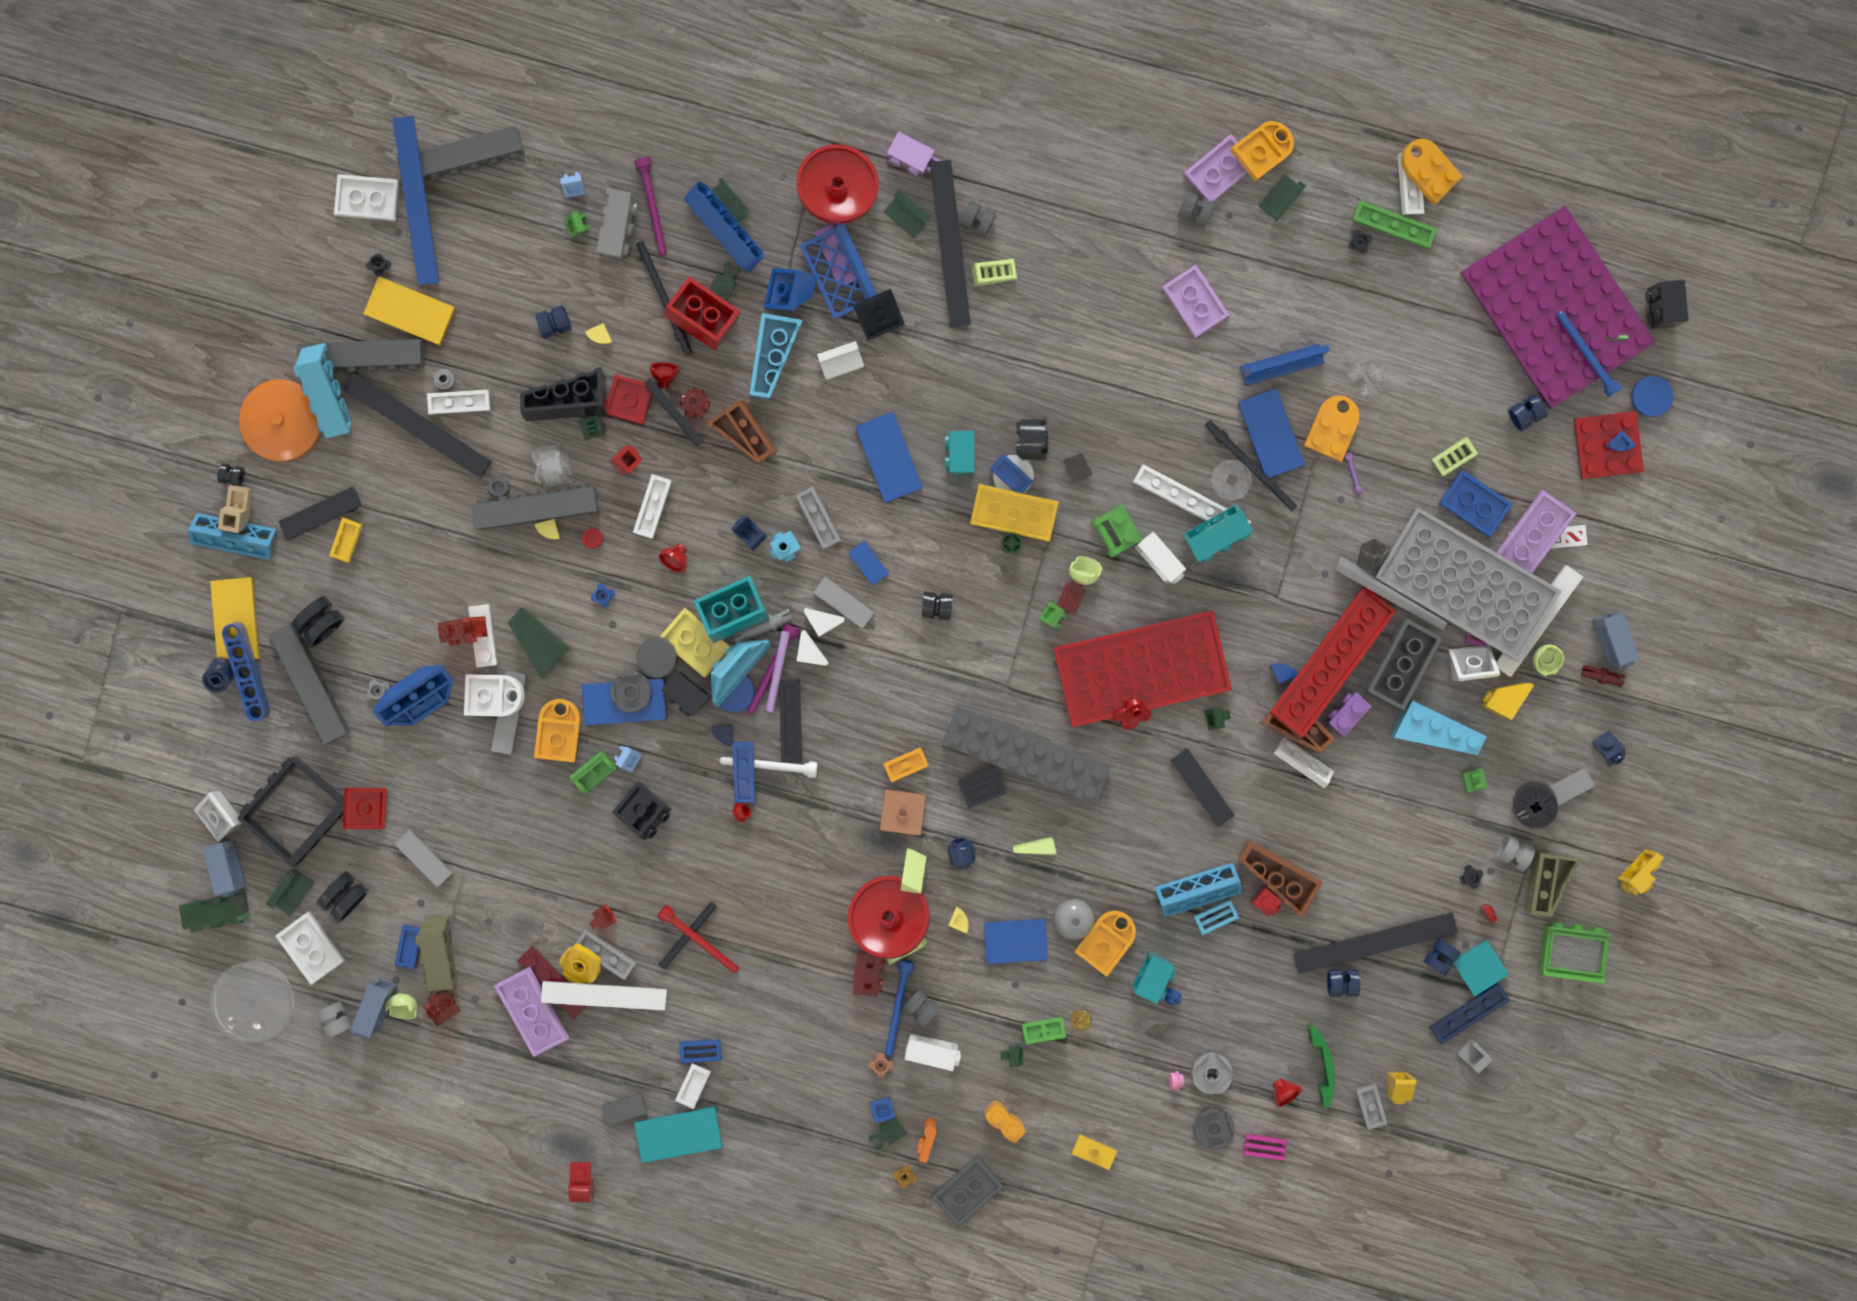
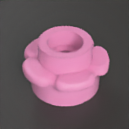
M1178 1071L1169 1073L1170 1089L1179 1091L1180 1087L1184 1086L1183 1074H1179Z

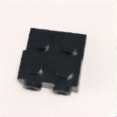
M637 781L612 813L639 838L647 840V838L651 839L656 835V828L660 823H665L669 819L671 808L661 798L653 794L643 783Z

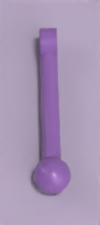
M1348 452L1344 458L1349 463L1355 484L1354 491L1356 494H1360L1362 487L1359 486L1352 463L1353 454Z

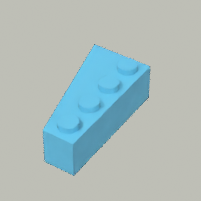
M765 313L761 314L748 397L762 400L770 399L803 320Z
M326 343L302 348L294 366V371L297 378L301 379L304 395L309 398L310 410L318 419L319 431L324 433L325 438L349 433L352 422L344 398H339L341 394L338 380H333L332 369L334 367L332 361L327 360L325 356V351L328 350Z
M1412 700L1408 702L1405 710L1401 712L1390 735L1393 738L1474 755L1479 754L1487 737Z

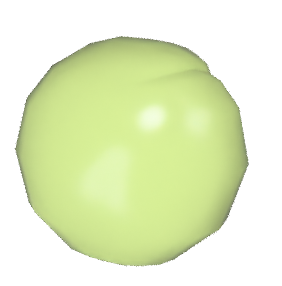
M1083 556L1077 557L1074 562L1072 561L1069 568L1071 578L1083 585L1095 583L1102 571V566L1099 562Z
M1548 644L1540 646L1534 652L1532 661L1534 668L1541 675L1547 677V675L1557 674L1563 666L1565 658L1562 650L1555 645Z
M399 993L392 995L388 999L386 1011L389 1008L390 1016L395 1018L414 1019L417 1015L418 1004L412 996Z

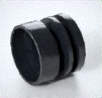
M1530 781L1522 784L1516 790L1513 797V809L1516 818L1524 826L1540 829L1548 826L1555 820L1558 813V802L1554 791L1547 784L1540 781ZM1535 802H1539V806L1541 808H1537L1536 811H1534L1532 806L1530 805H1534Z

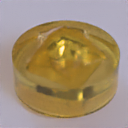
M1076 1010L1071 1015V1025L1080 1031L1087 1030L1092 1024V1017L1085 1010Z

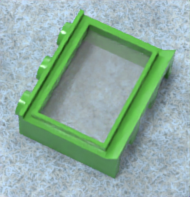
M1551 921V925L1544 924L1538 973L1549 977L1605 984V970L1611 934L1604 932L1605 929L1599 927L1585 930L1584 926L1572 924L1571 928L1564 927V923Z

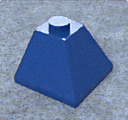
M772 268L763 308L785 311L795 310L812 297L817 277L801 270Z

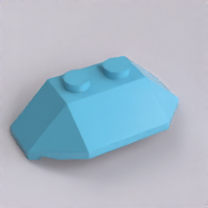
M768 640L737 642L735 646L731 645L726 650V656L721 661L718 660L712 666V702L717 708L770 649L771 644Z

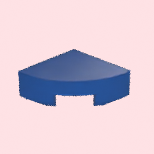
M1620 431L1605 446L1613 451L1623 452L1634 448L1636 444L1623 431Z
M1275 663L1270 665L1279 684L1298 674L1294 668L1287 664Z

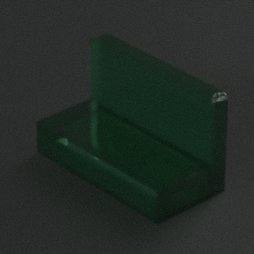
M1283 175L1259 204V207L1274 220L1278 221L1306 185L1301 181L1296 184L1287 175Z
M721 177L719 184L712 191L734 218L740 222L750 214L748 208Z
M900 190L894 195V200L884 210V213L912 238H915L930 222V217Z
M295 868L291 869L265 904L270 908L277 907L290 916L314 882Z

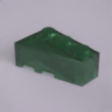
M246 892L224 898L217 897L179 905L183 930L190 929L191 932L203 930V926L211 925V928L224 926L223 923L231 922V925L243 923V919L250 917Z

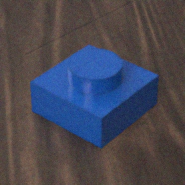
M890 1097L870 1102L875 1123L895 1118Z

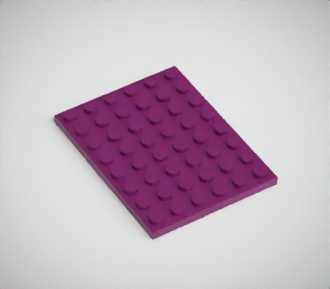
M1566 206L1460 273L1549 409L1599 379L1596 372L1558 320L1556 314L1559 311L1565 313L1606 373L1656 343ZM1619 335H1628V340H1607V336L1611 339H1616Z

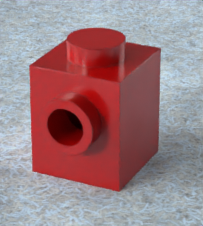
M625 445L613 455L609 462L623 476L629 474L643 459L634 447Z
M1264 886L1250 900L1253 905L1268 917L1271 914L1274 916L1280 910V903L1282 902Z

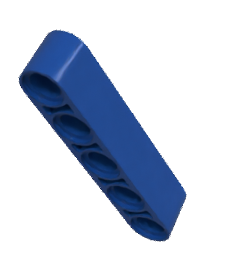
M697 182L685 195L686 203L738 265L745 271H752L764 258L763 251L705 183Z
M233 622L223 628L222 637L246 716L249 720L255 722L265 718L269 714L270 707L247 630L242 623ZM231 627L237 629V637L231 634ZM237 647H240V648L243 649V651H244L243 657H241V656H239V655L237 654V652H236ZM243 667H247L249 669V676H245L243 674ZM249 686L255 689V696L249 694ZM255 706L261 709L262 713L260 716L254 712Z

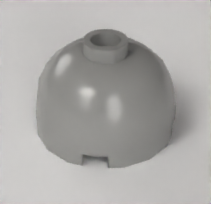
M1071 899L1060 903L1053 917L1058 933L1070 940H1079L1086 937L1093 929L1095 922L1094 913L1090 906L1079 899Z

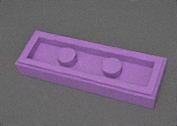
M831 224L814 233L817 237L835 227ZM833 234L827 237L824 245L836 248L838 243L836 235ZM839 245L838 250L843 251L841 245ZM823 248L822 251L826 260L831 262L834 251ZM837 253L833 264L844 267L847 260L846 256ZM848 263L847 269L852 270ZM832 266V274L835 280L839 281L843 270ZM845 271L842 282L849 285L854 283V274Z

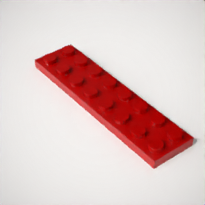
M1363 586L1269 713L1298 737L1303 738L1397 610L1376 593Z

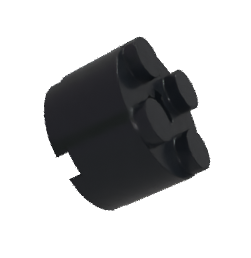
M1021 419V422L1016 423V433L1020 438V442L1016 443L1018 458H1021V460H1047L1048 431H1045L1047 419Z

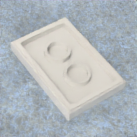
M338 174L334 215L338 217L397 222L400 181L396 179Z
M310 911L275 936L310 985H313L346 961Z

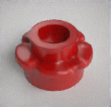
M736 803L732 814L736 820L743 823L750 818L751 811L746 803Z

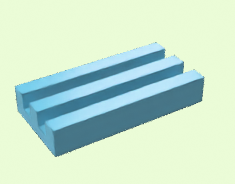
M1228 899L1194 915L1193 918L1203 936L1239 919V916L1231 899ZM1229 905L1230 908L1200 922L1199 919ZM1231 912L1233 913V916L1228 917L1205 929L1203 928V925H1206Z

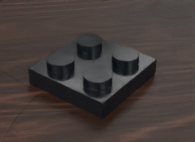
M891 289L853 305L867 341L905 325Z

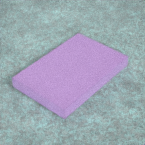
M1232 134L1184 172V176L1204 199L1212 202L1248 174L1230 151L1231 147L1238 143Z
M1196 264L1161 287L1195 339L1230 316Z

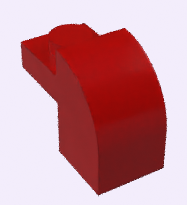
M570 1162L568 1186L570 1203H591L593 1201L594 1179H591V1162Z

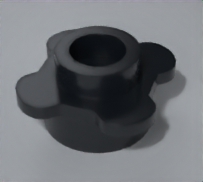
M1356 230L1353 232V239L1348 246L1351 250L1356 249L1361 254H1365L1368 251L1367 247L1372 241V237L1369 234Z
M375 254L366 264V268L372 270L377 277H381L383 272L391 267V262L385 260L381 254Z
M1466 865L1464 867L1465 871L1459 880L1462 884L1466 883L1472 889H1476L1484 875L1483 871L1475 870L1471 865Z

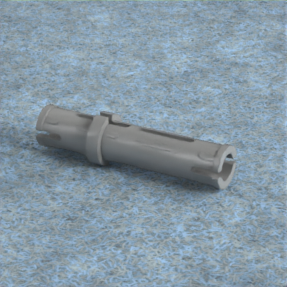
M788 608L776 615H769L770 619L738 632L733 637L736 643L744 642L772 629L775 631L778 629V626L794 619Z

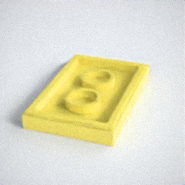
M686 608L680 612L660 636L669 640L674 645L676 654L704 678L711 673L712 666L718 660H722L726 650L730 647L724 640L713 643L707 635L703 622Z

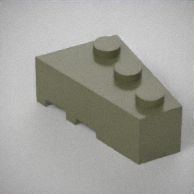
M1535 851L1525 912L1552 917L1563 896L1562 893L1568 882L1570 883L1572 874L1582 859Z
M449 915L425 918L419 934L416 935V945L421 950L419 955L420 965L424 966L425 970L423 981L424 984L428 985L429 992L453 989L457 980L454 954H451L449 942L452 941V936L447 934L446 929L448 922H450Z

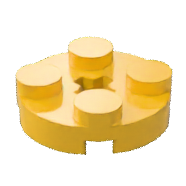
M574 944L573 947L568 948L562 954L559 964L560 966L562 965L564 970L562 972L563 975L572 983L590 984L599 975L602 961L590 949L583 947L581 944ZM577 962L581 963L584 967L579 968Z

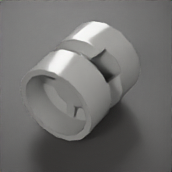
M1507 835L1498 847L1496 858L1505 863L1511 862L1512 867L1523 872L1530 865L1535 854V848L1525 843L1520 844V840Z
M341 1001L316 1012L320 1023L325 1024L323 1029L327 1038H331L352 1027L349 1017L344 1016L345 1009Z

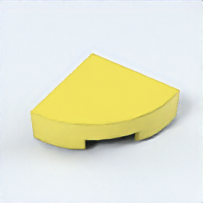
M604 323L585 331L586 335L596 343H613Z
M555 519L534 524L542 536L549 539H561Z
M956 906L948 926L967 934L969 928L967 916L963 910Z

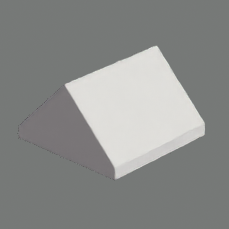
M1490 645L1449 649L1452 681L1500 676Z
M221 791L210 792L194 809L217 842H220L243 825L237 819L239 815Z

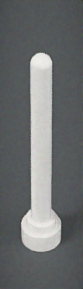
M721 757L719 762L722 765L733 766V757ZM754 760L755 768L804 773L808 778L817 777L818 762L809 761L805 765Z

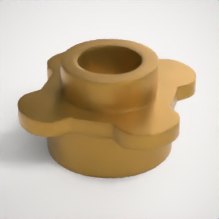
M908 1164L893 1172V1178L897 1179L901 1189H905L908 1184L917 1181V1176L913 1174L911 1166Z

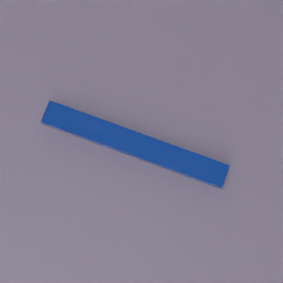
M414 116L392 118L418 285L439 283Z

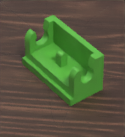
M603 750L569 778L582 793L586 794L618 767Z
M1063 1017L1022 1024L1026 1046L1066 1039Z

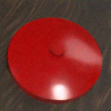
M840 144L826 145L811 152L801 163L796 180L797 194L804 208L817 219L832 224H846L863 217L874 205L879 188L877 171L869 158L853 147Z
M883 876L867 882L857 891L849 906L848 926L854 941L864 951L878 958L893 959L912 952L923 941L929 928L930 910L925 896L922 892L919 894L901 891V877Z

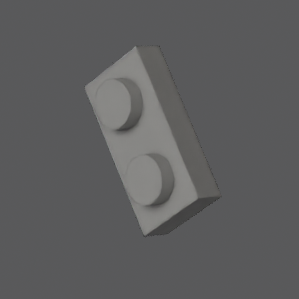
M1376 1084L1356 1088L1355 1091L1366 1128L1369 1130L1387 1125Z

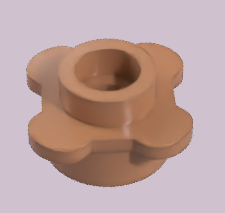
M878 1053L876 1059L869 1062V1068L874 1070L878 1077L882 1078L888 1069L893 1068V1062L888 1061L884 1053Z

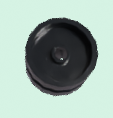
M326 596L316 599L304 608L290 625L298 634L305 633L303 640L311 648L327 639L345 620V617L338 610L331 611L333 604Z
M345 871L333 881L316 902V906L323 912L333 907L330 912V918L337 924L342 922L369 892V889L362 883L353 886L355 877L348 871Z

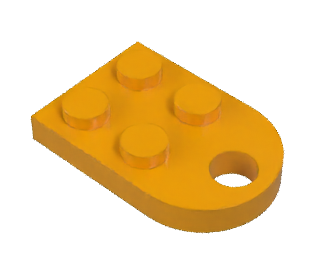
M1269 121L1263 123L1232 146L1230 151L1256 182L1290 155L1294 147V139L1292 133L1285 125L1276 121ZM1276 133H1282L1285 141H1280L1276 137Z
M1414 140L1406 145L1402 151L1401 165L1404 172L1432 205L1438 203L1463 177L1442 151L1430 140ZM1412 147L1418 150L1419 155L1417 158L1411 153Z
M1333 396L1324 401L1317 412L1303 447L1342 462L1360 418L1359 409L1354 401L1345 396ZM1340 401L1345 402L1348 406L1345 413L1337 409V404Z
M555 699L542 707L538 719L534 758L576 762L581 716L575 704L566 699ZM559 703L566 706V712L563 715L556 713L555 708Z
M1112 910L1105 912L1094 923L1091 932L1082 939L1074 952L1107 977L1133 943L1136 935L1135 924L1122 911ZM1120 917L1127 920L1126 927L1122 929L1117 928L1115 925L1116 920Z

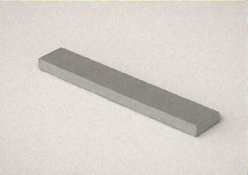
M1341 556L1339 557L1335 568L1337 572L1440 630H1443L1447 625L1446 619L1376 579L1375 575Z

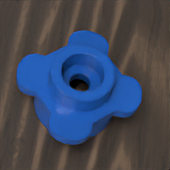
M600 583L597 585L594 594L591 595V600L593 602L597 601L602 607L606 608L609 606L611 598L615 596V591L609 590L604 584Z
M1167 988L1164 1001L1173 1006L1175 1004L1179 1005L1182 1002L1180 1000L1182 995L1176 990Z

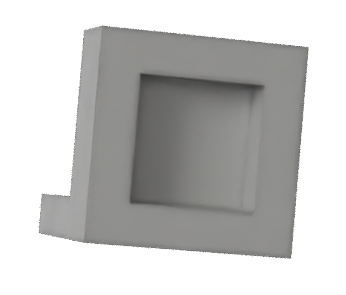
M1472 1039L1457 1052L1478 1074L1493 1060Z

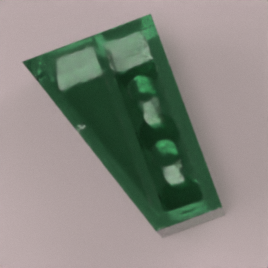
M521 607L508 622L541 679L546 678L572 648L524 607Z

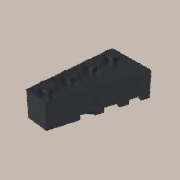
M596 368L593 372L586 374H577V377L568 380H559L557 383L549 386L543 385L521 392L520 412L525 421L606 415V376L602 368Z

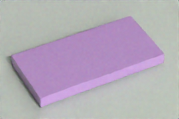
M1541 490L1496 553L1533 573L1577 513L1544 490Z
M530 966L494 985L533 1057L569 1039L551 1003H541L542 987Z

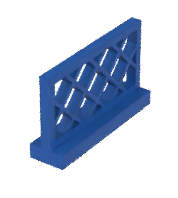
M839 224L836 228L800 244L813 275L817 277L816 281L834 320L854 311L853 306L848 308L849 303L856 304V302L850 301L854 290L862 292L865 299L877 295L844 224ZM833 234L838 239L836 248L824 245L827 237ZM812 244L820 246L818 256L809 255L806 247ZM839 245H841L843 251L838 250ZM823 248L834 251L831 262L820 259ZM837 253L846 256L847 260L844 267L833 264ZM818 262L829 265L826 276L817 273L816 267ZM848 263L852 270L847 269ZM832 266L843 270L839 281L828 277ZM845 271L854 274L855 281L853 286L842 282ZM827 280L838 283L834 294L825 291L824 287ZM840 285L851 288L848 300L837 296ZM828 296L833 297L832 302H830ZM835 299L847 302L843 311L835 312L833 308Z
M1315 344L1242 365L1240 370L1244 384L1248 386L1325 363L1323 356L1330 351L1329 345L1320 347V344Z

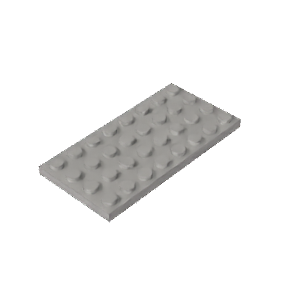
M1419 507L1415 509L1375 576L1376 579L1517 662L1520 661L1561 593V590Z

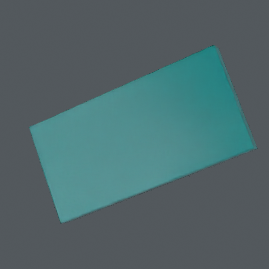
M715 1106L634 1122L642 1163L723 1148Z

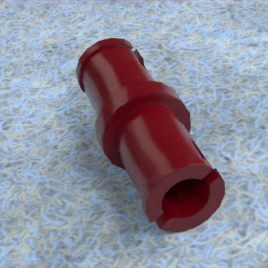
M1583 665L1581 671H1584V673H1581V677L1596 680L1600 684L1608 683L1618 687H1622L1624 681L1621 680L1625 679L1624 674L1610 672L1607 668L1598 669Z

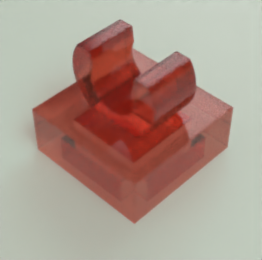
M605 904L592 912L594 919L589 921L593 929L600 926L603 931L617 920L608 905Z

